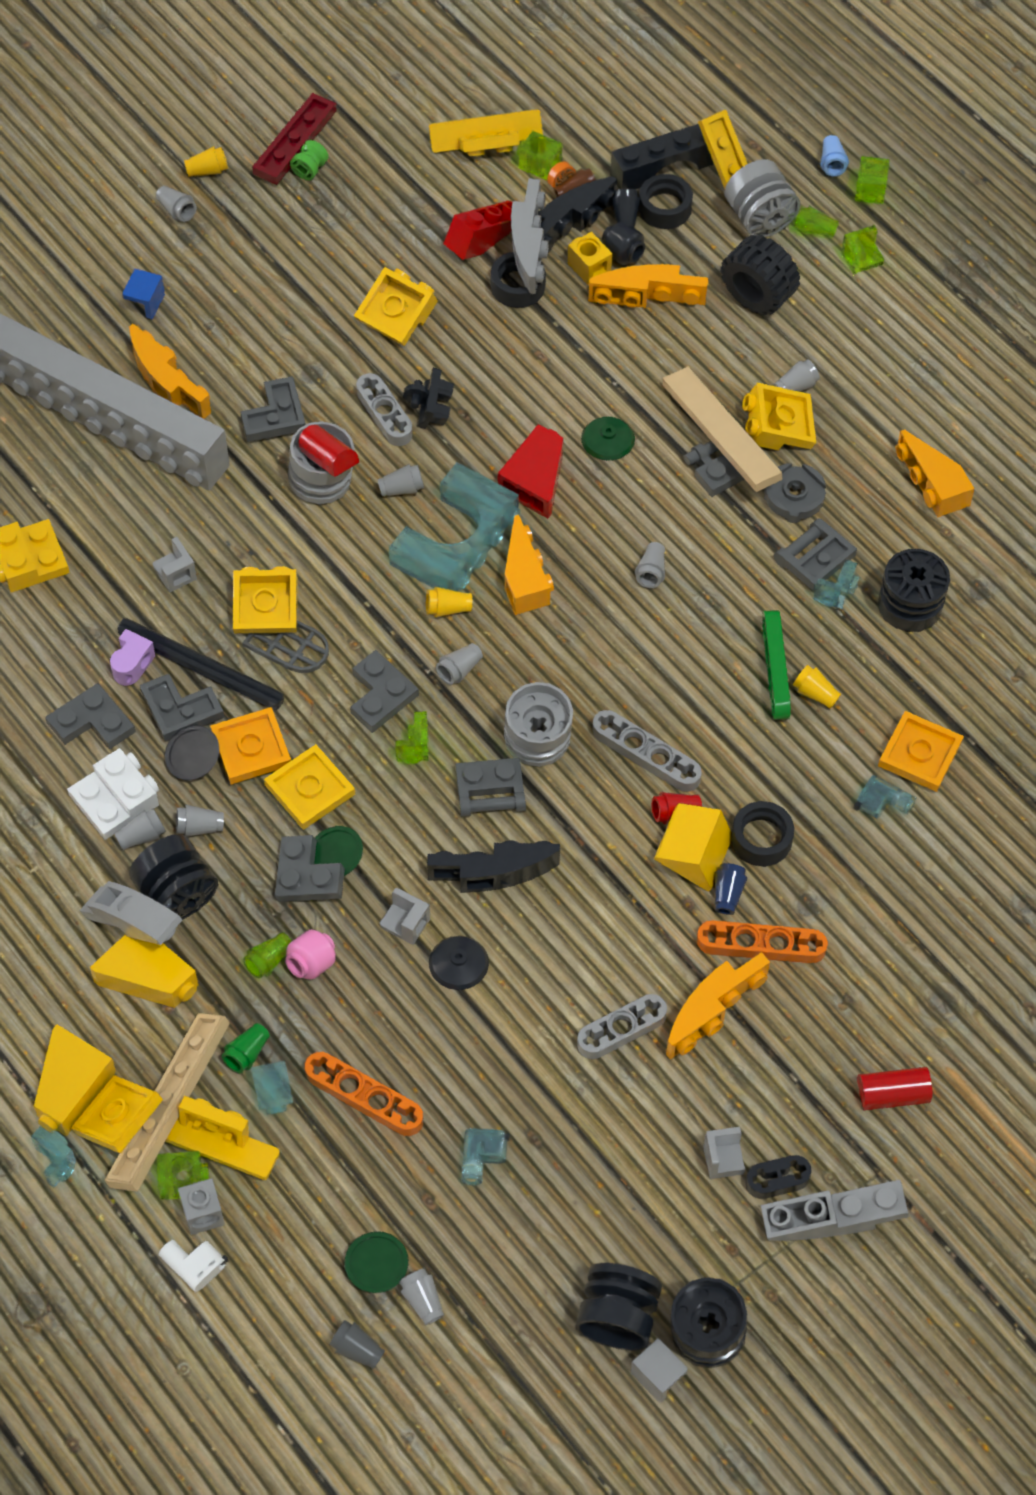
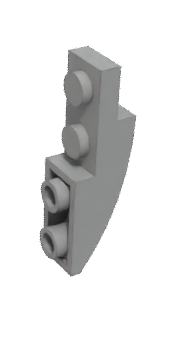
M529 178L525 201H513L511 229L513 252L518 272L529 293L536 294L538 282L543 283L545 267L541 265L542 258L547 259L549 241L544 240L541 216L538 215L539 209H544L545 192L541 191L540 179Z
M108 881L103 887L101 886L79 910L88 920L119 927L128 937L158 945L169 940L174 935L175 928L182 921L178 914L155 900L129 887Z
M901 1180L832 1195L830 1190L761 1205L768 1241L806 1240L858 1233L876 1229L875 1224L909 1217Z

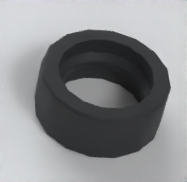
M659 174L650 177L641 186L638 211L641 218L648 225L658 229H672L687 222L692 211L693 191L683 178L673 174ZM659 194H670L680 199L682 204L673 209H660L653 206L649 199Z
M508 252L500 256L493 263L490 272V286L493 296L498 302L513 308L529 307L537 303L543 296L546 287L545 269L543 283L538 282L536 294H531L526 287H509L501 281L504 275L518 271L514 252Z
M766 801L749 803L741 808L734 818L731 843L734 851L743 861L762 867L775 865L785 859L791 850L795 826L791 816L783 807ZM756 820L769 821L781 830L782 838L773 847H756L744 838V827Z

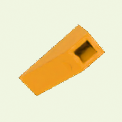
M901 430L898 444L896 445V453L901 462L904 461L907 465L912 482L915 485L918 484L923 492L926 505L929 508L932 507L937 517L969 507L975 488L961 465L908 431Z
M519 514L514 516L505 569V593L515 615L550 605V595L554 591L550 574H545L542 569V555L539 549L534 550L531 544L533 542L531 530L528 525H523Z

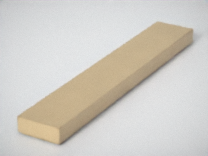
M685 367L662 378L665 389L755 492L782 480L781 470L689 367Z
M197 1014L155 1089V1092H158L163 1101L124 1150L119 1153L104 1181L110 1188L138 1192L179 1117L178 1107L183 1097H190L230 1024L225 1016Z

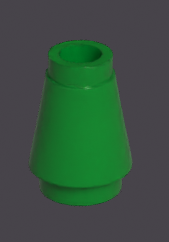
M255 1023L224 1047L225 1052L222 1054V1060L226 1066L236 1073L250 1070L270 1037L268 1030L261 1024Z

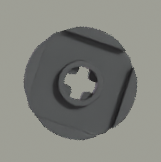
M792 463L778 466L782 472V480L766 487L764 492V499L770 509L779 516L785 517L790 523H798L802 519L809 518L819 512L826 496V485L822 475L813 467L802 464V467H792ZM789 488L794 490L801 489L802 491L800 495H793L790 493Z

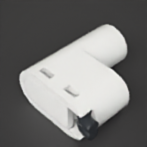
M174 1240L166 1243L159 1252V1256L194 1292H198L224 1269L225 1263L229 1261L226 1255L222 1256L208 1241L200 1244L189 1255Z

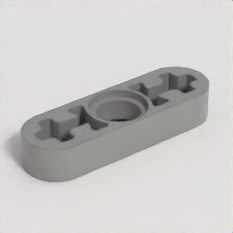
M373 373L364 374L359 377L356 383L357 396L386 440L394 446L408 444L412 439V423L380 376ZM369 386L371 389H375L376 397L374 398L369 388L365 389V387ZM382 405H388L393 409L388 414H380L376 411ZM394 421H395V425L397 426V428H398L400 431H403V430H404L403 433H399V431H394V426H393V422H394Z
M648 994L584 1026L578 1033L577 1048L579 1053L588 1059H598L660 1027L666 1019L667 1005L665 1001L658 995ZM647 1006L652 1010L658 1008L656 1017H653L650 1013L644 1015ZM641 1017L640 1026L638 1025L637 1018ZM623 1019L631 1024L632 1029L628 1033L620 1034L613 1029V1023ZM603 1028H606V1031H607V1035H605V1036H603V1034H604V1029H603ZM591 1036L593 1040L600 1038L598 1047H594L592 1044L586 1045L587 1037Z

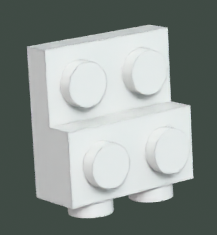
M120 748L93 765V773L67 789L69 796L104 840L121 830L143 810L148 812L159 806L157 798L159 788L155 780L150 775L143 777L138 771L141 769L137 758L131 752L125 755Z

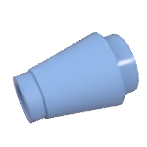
M829 135L823 140L821 168L830 176H839L846 171L849 159L840 139L835 135Z

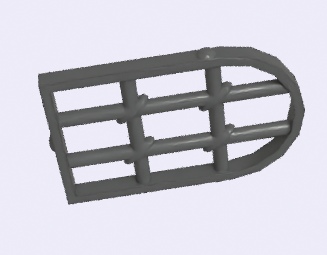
M298 620L297 627L309 632L306 639L293 633H278L276 638L271 640L259 633H249L242 643L243 647L286 669L298 673H310L319 669L326 663L329 656V645L325 636L315 628ZM283 635L299 642L301 646L296 652L281 645L279 641ZM314 635L322 640L325 649L312 643L311 639ZM253 637H256L268 643L269 647L264 651L249 642ZM308 646L324 654V656L317 663L303 656L302 651ZM276 647L288 653L292 658L287 663L270 653ZM299 659L311 666L298 667L293 664Z

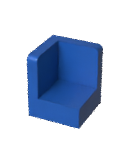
M134 269L122 292L123 298L144 304L146 318L153 319L165 296L162 276Z

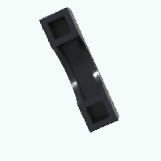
M695 124L611 151L610 175L617 179L618 189L637 190L641 188L647 179L674 162L690 161L696 164L698 169L714 165L699 124Z

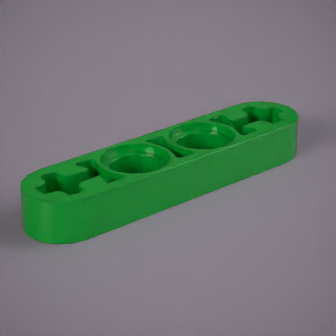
M779 610L763 611L762 631L773 720L790 719L791 703L781 615Z

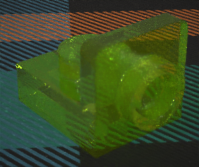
M427 711L414 712V724H408V740L395 741L396 760L398 762L415 764L420 761H429Z

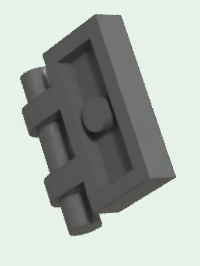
M712 441L704 445L700 443L692 447L691 452L683 455L684 462L688 466L696 462L701 466L695 469V478L711 497L745 480L724 455L714 460L711 459L709 455L719 450Z

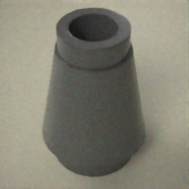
M346 1320L343 1321L329 1344L336 1349V1354L369 1366L372 1369L376 1367L385 1352L355 1322L350 1324Z

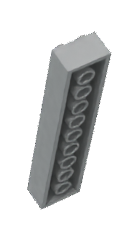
M0 313V383L3 382L9 385L20 395H28L45 408H52L62 413L70 421H77L85 425L91 432L106 436L117 446H125L136 452L140 458L159 464L165 471L182 476L193 486H201L210 491L228 469L230 463L226 434L223 428Z

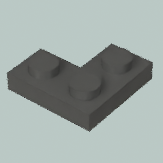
M293 376L264 382L269 406L240 411L247 442L296 433L299 428L306 425Z
M377 650L373 651L352 668L353 676L370 691L350 707L351 714L371 733L375 732L419 696V689Z
M170 674L140 685L141 693L165 741L170 740L178 731L185 727L194 725L205 726L224 718L223 709L211 686L181 698Z
M99 683L45 717L49 727L64 745L90 728L94 730L109 749L136 733L133 723Z
M313 835L281 837L275 898L279 902L342 899L345 868L341 863L314 864L317 840Z

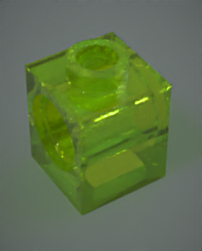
M532 131L528 138L522 140L518 146L519 169L547 181L551 168L557 163L562 162L563 143Z
M861 156L855 201L876 204L884 203L890 159Z
M199 1151L157 1155V1179L161 1200L180 1199L178 1188L209 1179L208 1163H202ZM187 1170L192 1172V1175L186 1180L175 1178L181 1171Z

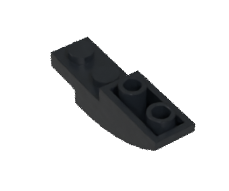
M615 177L598 179L571 189L548 203L544 209L538 212V215L541 216L544 240L549 241L548 252L551 251L555 242L560 237L566 236L570 232L572 227L582 232L589 224L595 223L599 214L606 207L609 208L613 205L612 198L614 197V191L617 190V179Z
M507 840L502 843H494V855L483 852L453 854L448 851L428 854V881H460V893L492 891L515 886L537 878L560 865V844H552L549 841L519 843Z

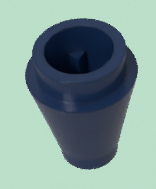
M723 863L720 864L719 870L715 872L716 912L725 915H733L735 913V908L738 905L748 879L745 876L746 869L744 867Z

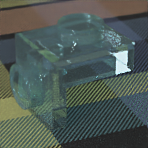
M845 560L836 583L819 578L815 586L813 599L825 606L843 609L848 594L854 595L859 584L860 577L855 576L858 563Z
M285 1060L251 1067L259 1110L266 1109L267 1114L287 1111L286 1104L293 1103Z
M40 1126L31 1138L35 1149L52 1161L44 1171L47 1183L54 1188L60 1181L64 1182L71 1176L75 1169L76 1160L72 1149L67 1146L68 1141L55 1130L49 1133Z

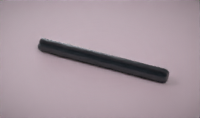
M123 618L118 625L119 635H122L125 629L152 641L154 652L267 707L278 710L284 702V694L129 618Z

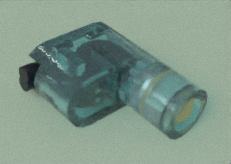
M873 774L859 794L853 808L856 811L860 809L876 819L880 817L888 804L908 814L914 806L917 797Z
M492 1129L465 1130L462 1183L466 1185H479L482 1183L483 1163L500 1164L506 1162L507 1141H509L510 1133Z

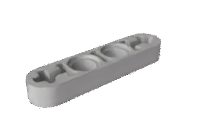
M603 710L595 715L592 733L598 741L678 790L690 792L699 786L702 771L696 761L616 712ZM608 723L612 724V728L601 729V724L605 726ZM629 737H637L641 740L642 745L638 748H629L625 745L624 741ZM656 753H663L668 757L669 761L666 764L658 765L651 760V757ZM692 772V777L681 778V773Z

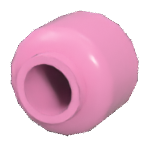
M312 929L305 931L286 948V965L290 972L298 978L315 979L334 964L335 944L331 937L325 933Z

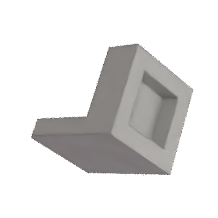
M178 537L171 539L173 552L153 562L154 570L169 593L197 580L194 561Z
M395 888L392 892V905L381 920L380 927L414 945L430 920V904L399 888Z
M740 1127L706 1131L703 1148L710 1179L744 1175L745 1167L740 1147L742 1135Z
M657 1338L632 1361L630 1373L659 1403H662L666 1399L667 1391L687 1373V1367Z

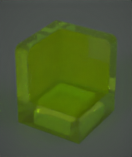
M875 225L844 234L841 254L853 274L884 264V257L875 244L878 232Z

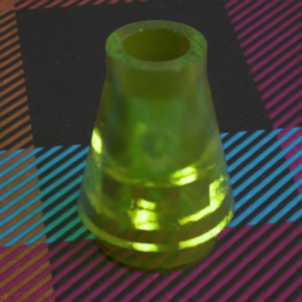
M810 205L808 208L801 206L794 228L799 229L800 233L834 237L839 221Z
M280 932L275 937L248 949L247 955L243 958L245 967L256 978L260 979L263 976H269L286 955V948L292 942L285 933Z

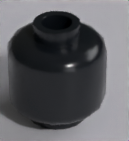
M618 222L613 226L607 227L602 235L603 244L612 253V259L622 265L636 263L644 254L646 245L643 234L625 222Z

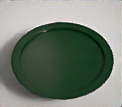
M600 417L585 426L582 431L581 442L586 452L600 460L613 461L623 458L632 450L635 444V435L632 428L621 419Z
M333 826L323 830L315 837L317 843L314 864L341 863L345 868L344 876L352 872L359 864L363 854V843L358 833L353 829L345 826Z
M369 1232L361 1235L352 1242L345 1255V1270L348 1278L356 1287L370 1293H382L393 1289L405 1277L408 1270L409 1259L406 1248L399 1239L385 1232Z

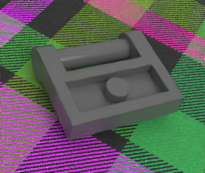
M818 518L810 524L809 530L788 547L780 548L774 553L773 557L780 567L787 568L814 591L856 556L857 548L824 520ZM817 538H823L820 543L799 560L795 557Z
M520 758L456 763L461 817L471 816V813L508 809H516V812L526 811ZM514 793V796L485 798L474 800L469 799V797Z

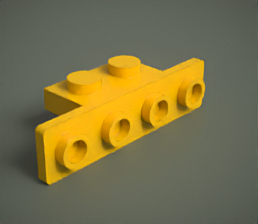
M538 109L429 124L431 150L434 153L461 149L463 152H468V156H479L485 154L486 149L496 148V152H507L513 150L512 146L520 145L519 141L543 137L541 113Z
M183 1097L178 1107L179 1117L165 1142L259 1179H268L280 1155L279 1148L249 1137L248 1120L235 1111H223L213 1107L211 1103L201 1098Z

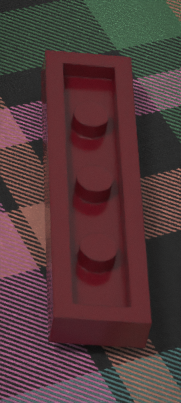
M312 93L252 166L253 175L278 185L290 170L291 159L297 153H301L300 149L306 141L315 139L336 113V103Z

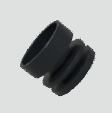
M906 549L896 553L888 561L884 571L878 597L879 611L884 620L894 628L905 632H921L931 628L940 619L950 584L949 569L940 557L927 550Z
M173 834L149 845L138 855L129 870L130 879L140 893L178 914L182 920L205 906L214 896L219 885L217 877L213 872L209 871V866L200 860L196 848L188 837L182 834Z
M606 1262L590 1266L588 1273L589 1282L586 1283L584 1294L589 1299L581 1302L575 1329L585 1338L607 1347L630 1351L647 1348L654 1323L649 1314L657 1311V1299L660 1298L662 1283L645 1271L623 1264Z
M705 1277L692 1280L680 1289L672 1303L671 1333L675 1348L685 1360L695 1366L705 1368L726 1365L738 1356L745 1344L747 1331V1309L743 1297L734 1286L722 1279ZM709 1322L714 1323L715 1329H711L709 1333L703 1332V1327H706Z

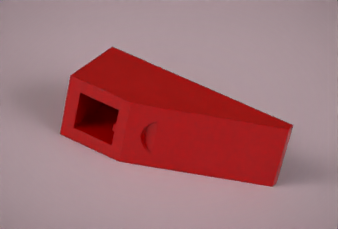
M508 200L454 215L443 244L462 260L482 255L512 232L511 212L513 202Z

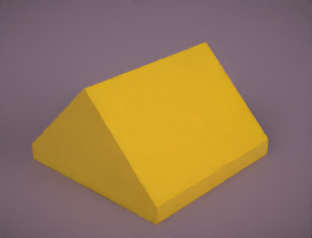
M677 804L654 860L709 892L715 882V872L719 870L732 840V832L722 810Z

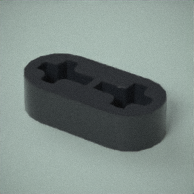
M791 1155L756 1164L748 1171L746 1189L749 1194L758 1199H767L799 1191L809 1183L812 1173L811 1165L807 1159L799 1155ZM791 1166H795L797 1171H803L800 1179H795L794 1175H787ZM757 1175H762L763 1179H771L768 1181L766 1188H762L760 1183L754 1184Z

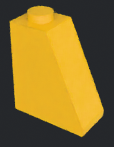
M126 934L90 967L93 981L98 986L172 1008L177 1007L182 1001H188L195 994L198 986L196 971L165 944L158 945L128 937Z
M58 1024L52 1030L34 1108L38 1116L37 1121L44 1129L51 1133H55L57 1130L64 1136H67L72 1130L71 1127L116 1073L111 1057Z

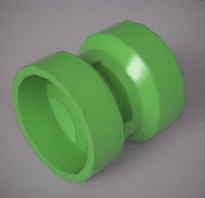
M314 140L306 141L300 149L301 153H297L290 161L292 171L301 179L308 181L316 176L318 167H323L329 159L327 150Z

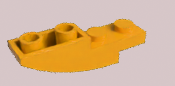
M648 264L619 268L590 278L588 302L646 308L647 299L662 302H679L689 305H705L708 278L680 275V265Z
M135 324L129 326L136 363L152 391L178 406L183 404L195 415L203 419L210 415L209 393L201 385L196 386L182 370L177 369L175 353L168 346L163 347L155 341L154 337L147 330L142 331Z
M762 952L737 970L728 961H725L698 985L683 1005L673 1024L666 1055L670 1060L679 1053L681 1056L689 1053L696 1046V1041L705 1035L711 1037L716 1034L724 1025L726 1008L735 1005L740 1000L741 994L748 989L756 990L766 982L770 961Z

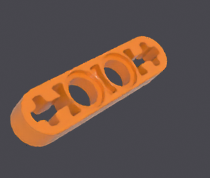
M711 920L702 923L697 933L699 949L710 955L754 958L762 952L768 960L817 963L825 957L828 946L827 938L822 932L807 928ZM709 932L715 933V943L709 942ZM727 933H731L730 945H726ZM740 934H749L753 937L755 943L750 947H743L737 943L736 938ZM773 937H782L787 941L788 946L783 950H776L771 947L769 941ZM794 939H798L797 951H793ZM809 941L815 942L816 951H809V946H807Z
M315 1052L307 1058L305 1074L307 1080L312 1085L401 1135L413 1136L422 1129L423 1111L414 1101L328 1053ZM323 1063L326 1064L329 1074L321 1071L316 1075L313 1066L320 1067ZM331 1075L335 1076L333 1084H330ZM347 1078H353L358 1081L359 1087L352 1093H346L340 1089L341 1082ZM384 1095L389 1101L385 1108L374 1109L369 1105V1100L372 1096ZM395 1103L398 1104V1105H397V1112H398V1113H396V1112L393 1111ZM410 1112L414 1113L415 1122L408 1121L406 1125L402 1124V1116L400 1114L408 1116Z

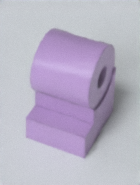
M125 629L119 637L121 649L112 654L110 665L114 680L120 685L127 686L139 680L155 658L152 641Z

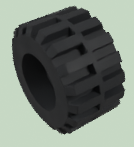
M753 234L746 237L721 263V277L726 284L727 290L743 307L750 309L756 314L758 312L761 315L774 314L800 286V273L797 271L798 267L793 262L791 255L780 244L778 245L774 240L767 239L763 235L756 236Z

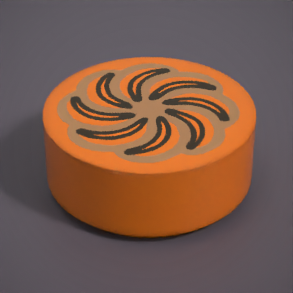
M566 161L559 162L549 171L547 182L554 189V187L572 176L576 170Z

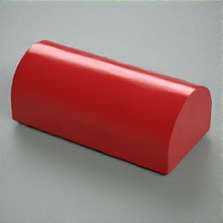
M310 425L300 434L298 440L300 452L334 477L360 462L358 454L319 425Z
M927 1067L858 1074L857 1076L863 1111L931 1103L933 1095L932 1081Z

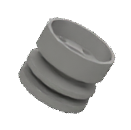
M768 159L748 163L729 179L725 187L724 196L750 235H763L765 237L774 235L786 228L795 219L800 210L801 202L798 196L792 190L790 184L786 182L775 162Z
M323 421L309 423L299 428L292 436L288 465L289 485L298 497L307 502L316 504L332 503L342 498L349 490L353 467L334 477L300 452L298 440L302 431L314 424L321 426L355 451L353 440L346 430L336 424Z
M530 683L514 691L507 701L504 740L507 750L514 758H520V762L530 766H545L556 762L567 751L570 744L573 708L570 699L561 689L549 683Z

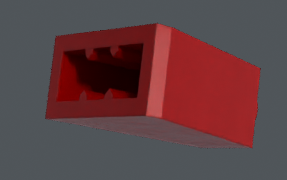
M538 424L498 472V491L549 519L552 515L563 458L564 438L555 430L547 429Z

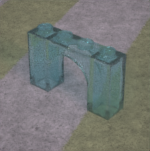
M456 462L440 483V498L442 502L470 516L478 526L475 533L462 542L443 544L433 541L406 526L389 547L391 566L433 589L436 586L454 591L463 590L470 580V574L475 568H480L483 565L487 552L492 546L496 547L500 543L504 530L509 524L513 525L514 516L520 515L521 511L519 509V495Z

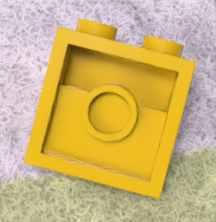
M384 267L354 314V317L359 322L405 346L418 324L423 326L438 300L433 294L435 292L434 289L423 282H419L417 285L410 281L411 277L400 269L396 268L395 271Z
M757 382L752 390L745 395L742 408L749 415L745 431L759 447L779 451L784 444L811 450L816 444L811 394Z
M49 519L20 528L18 522L0 527V583L6 582L10 593L70 573Z
M278 566L272 570H259L256 567H244L241 570H233L234 634L297 632L298 578L296 569Z

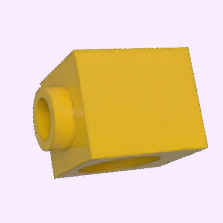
M590 232L574 239L568 244L567 264L589 285L590 278L611 271L612 253Z

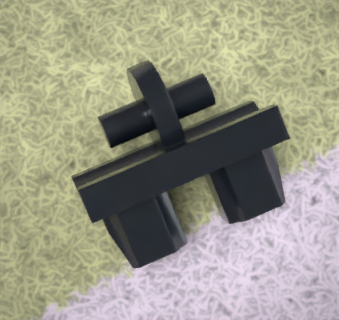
M433 367L430 379L426 380L424 384L421 380H415L414 384L407 385L404 388L403 397L410 403V407L418 409L420 405L417 427L426 429L429 422L444 425L449 418L450 407L437 403V399L448 402L453 393L454 383L440 379L442 371Z

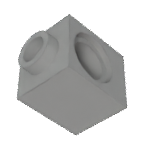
M212 1178L178 1188L191 1235L225 1225Z

